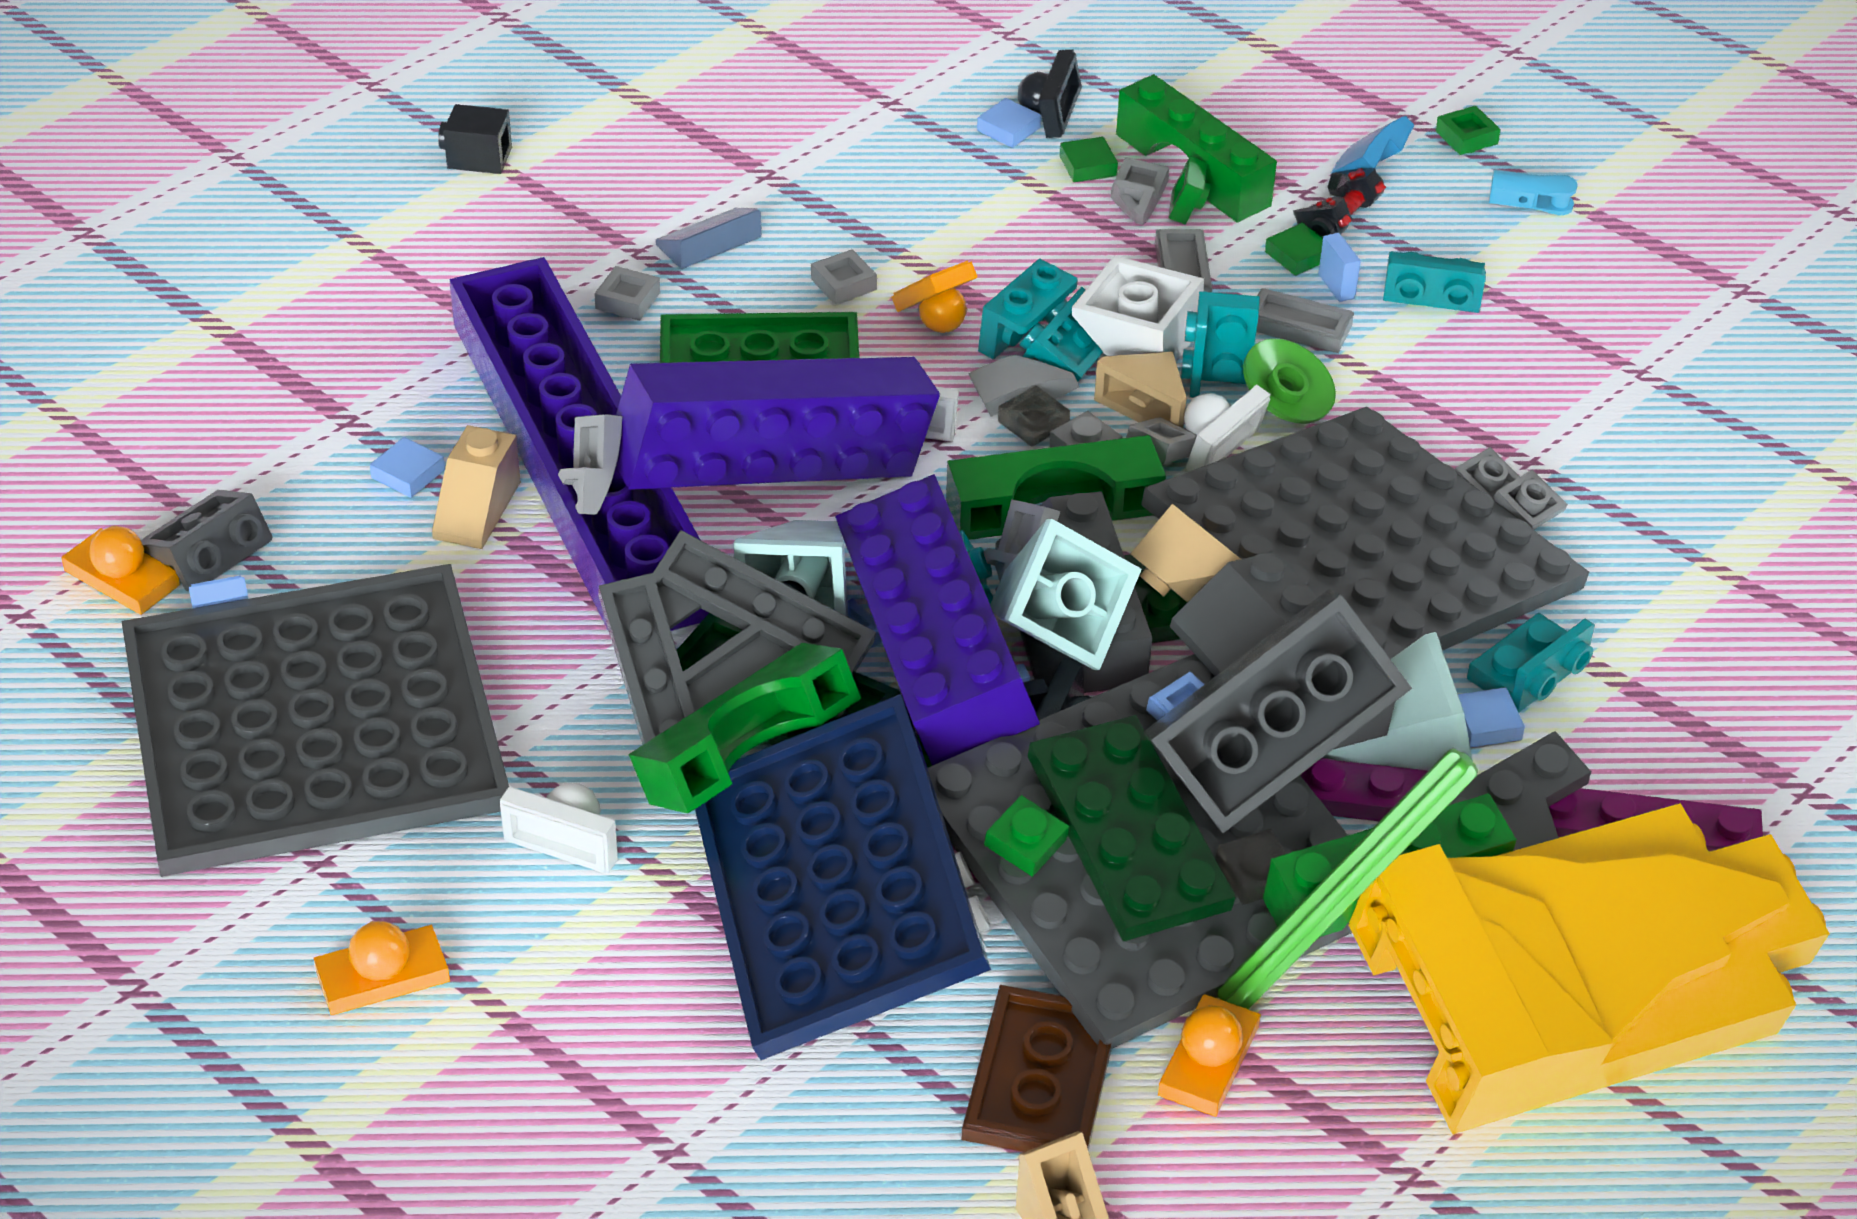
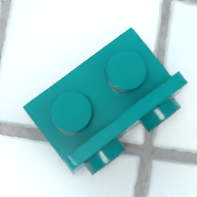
M1389 251L1383 301L1480 313L1486 280L1485 263L1474 262L1464 258L1450 259L1425 256L1416 252L1401 253Z
M1039 258L983 306L978 352L994 360L1009 346H1016L1025 333L1038 322H1043V318L1077 288L1078 278Z
M1082 286L1069 301L1064 299L1043 318L1049 323L1046 327L1038 322L1019 344L1026 350L1022 357L1036 358L1040 362L1072 372L1077 382L1103 353L1101 348L1072 316V306L1086 290Z
M1199 291L1197 312L1187 311L1185 341L1194 342L1193 349H1183L1181 379H1190L1189 398L1200 395L1201 381L1246 384L1243 374V363L1247 353L1255 345L1260 296Z
M1538 612L1469 664L1467 680L1482 690L1506 687L1518 713H1520L1535 700L1542 701L1553 692L1556 685L1569 674L1576 675L1587 666L1593 655V647L1590 645L1595 624L1585 618L1567 631Z

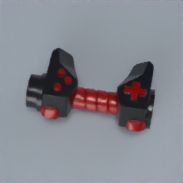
M1375 168L1334 172L1330 176L1327 188L1329 194L1339 197H1329L1310 207L1293 210L1297 224L1304 223L1322 238L1323 236L1335 233L1341 235L1353 220L1351 215L1359 207H1370L1384 193L1386 186Z

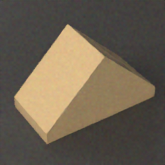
M1173 352L1103 356L1097 361L1094 401L1137 422L1161 417L1181 428L1184 427L1187 397Z
M1074 1132L1019 1154L1016 1210L1022 1219H1109L1082 1132Z

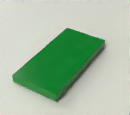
M857 312L663 314L660 317V363L860 358Z

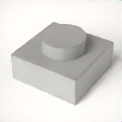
M853 249L811 263V280L835 305L877 290V274Z
M615 266L594 293L595 309L640 321L660 294V277Z
M1086 411L1050 431L1049 447L1121 439L1123 436L1091 412Z
M1158 417L1129 425L1126 438L1150 435L1161 464L1170 465L1175 460L1190 456L1197 435Z

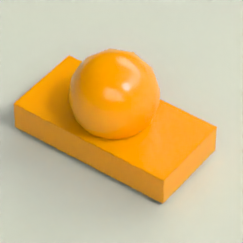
M967 260L894 292L891 298L897 312L919 304L920 318L927 328L939 333L952 332L962 324L967 313L966 299L955 288L978 278L972 261L968 262Z
M113 525L105 529L100 528L61 557L64 571L140 615L180 586L176 571L144 553V547L139 536L126 527Z
M371 921L358 928L350 940L349 948L313 957L315 970L330 1015L450 982L448 966L432 924L402 932L394 924L385 921Z
M1206 994L1202 995L1196 1009L1185 1020L1181 1040L1159 1082L1158 1096L1217 1117L1259 1028L1261 1014Z

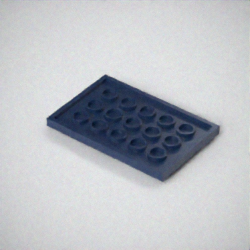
M902 694L738 759L729 770L732 785L695 809L752 1048L760 1060L772 1057L991 970L916 730Z

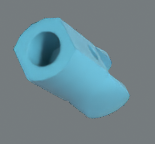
M1494 169L1489 203L1537 209L1564 216L1573 210L1574 202L1571 196L1576 193L1578 184L1574 178L1567 175H1535Z

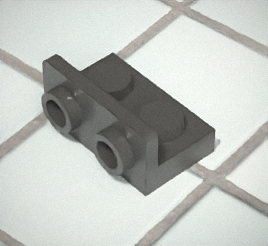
M216 490L141 539L144 553L165 565L174 567L184 589L189 591L191 584L216 579L271 542L272 534L252 493Z

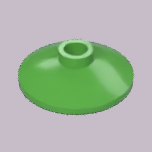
M1266 339L1256 343L1247 353L1243 363L1245 382L1249 390L1257 384L1271 394L1267 407L1269 412L1281 419L1298 424L1317 422L1330 412L1336 398L1334 381L1325 365L1312 352L1288 340Z

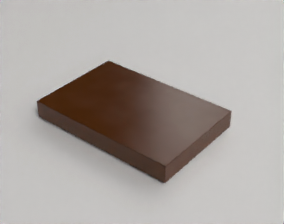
M999 985L962 1126L961 1140L1026 1152L1079 1131L1083 1133L1089 1152L1112 1050L1111 1044L1105 1045L1100 1039L1098 1045L1072 1012V1005L1066 997Z

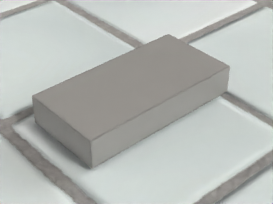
M1203 229L1156 230L1155 247L1158 267L1204 278V292H1212Z
M1265 288L1260 289L1257 295L1260 296L1258 333L1335 353L1340 352L1353 324V311Z

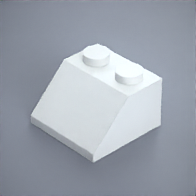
M1114 255L1072 306V316L1107 356L1173 352L1177 362L1183 354V349H1187L1191 342L1185 341L1187 311L1197 312L1199 291L1204 292V278Z

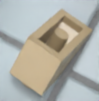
M466 426L447 458L432 528L433 539L483 549L521 483L517 435L487 428Z
M1174 504L1167 509L1130 553L1146 567L1139 575L1162 596H1165L1172 589L1186 602H1189L1228 562L1241 559Z

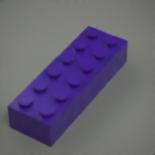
M915 357L634 363L629 365L616 416H622L621 440L616 468L629 490L912 477L940 397V392Z
M935 474L919 481L907 483L900 489L869 502L860 503L852 509L836 515L835 518L911 720L932 766L998 737L1013 736L1040 725Z

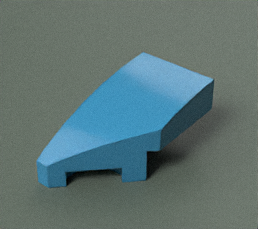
M1404 116L1373 131L1351 145L1342 154L1332 169L1331 174L1338 171L1376 168L1379 162L1403 150L1414 124Z

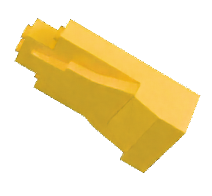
M1681 803L1497 856L1447 858L1440 844L1399 855L1360 895L1349 922V927L1373 976L1395 970L1396 967L1398 968L1439 1050L1426 1082L1452 1135L1778 1034L1797 1005L1793 999L1791 985L1781 972L1810 964L1830 934L1826 928L1822 911L1816 904L1810 901L1797 879L1793 862L1787 855L1781 852L1771 834L1709 852L1706 848L1703 832L1698 825L1691 822Z

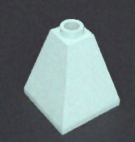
M1046 519L1005 569L990 606L993 613L1004 622L1093 670H1100L1142 569L1053 519Z
M793 520L735 539L733 543L734 558L831 609L835 608V611L848 617L844 541L837 521Z
M1436 632L1425 634L1390 659L1412 689L1395 702L1387 735L1331 750L1323 757L1338 761L1430 770L1449 749L1453 748L1461 752L1464 751L1472 759L1464 711Z

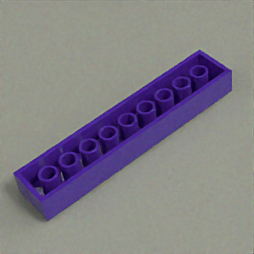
M541 257L449 279L454 327L507 432L517 435L518 454L608 630L598 596L599 585L653 573L680 530L699 540L701 539L672 488L629 490L616 467L609 490L596 515L578 514L575 508L578 502V495L574 487L563 484L558 476L560 469L573 468L575 417L616 415L621 394L546 258ZM701 608L670 629V631L699 624L709 612Z

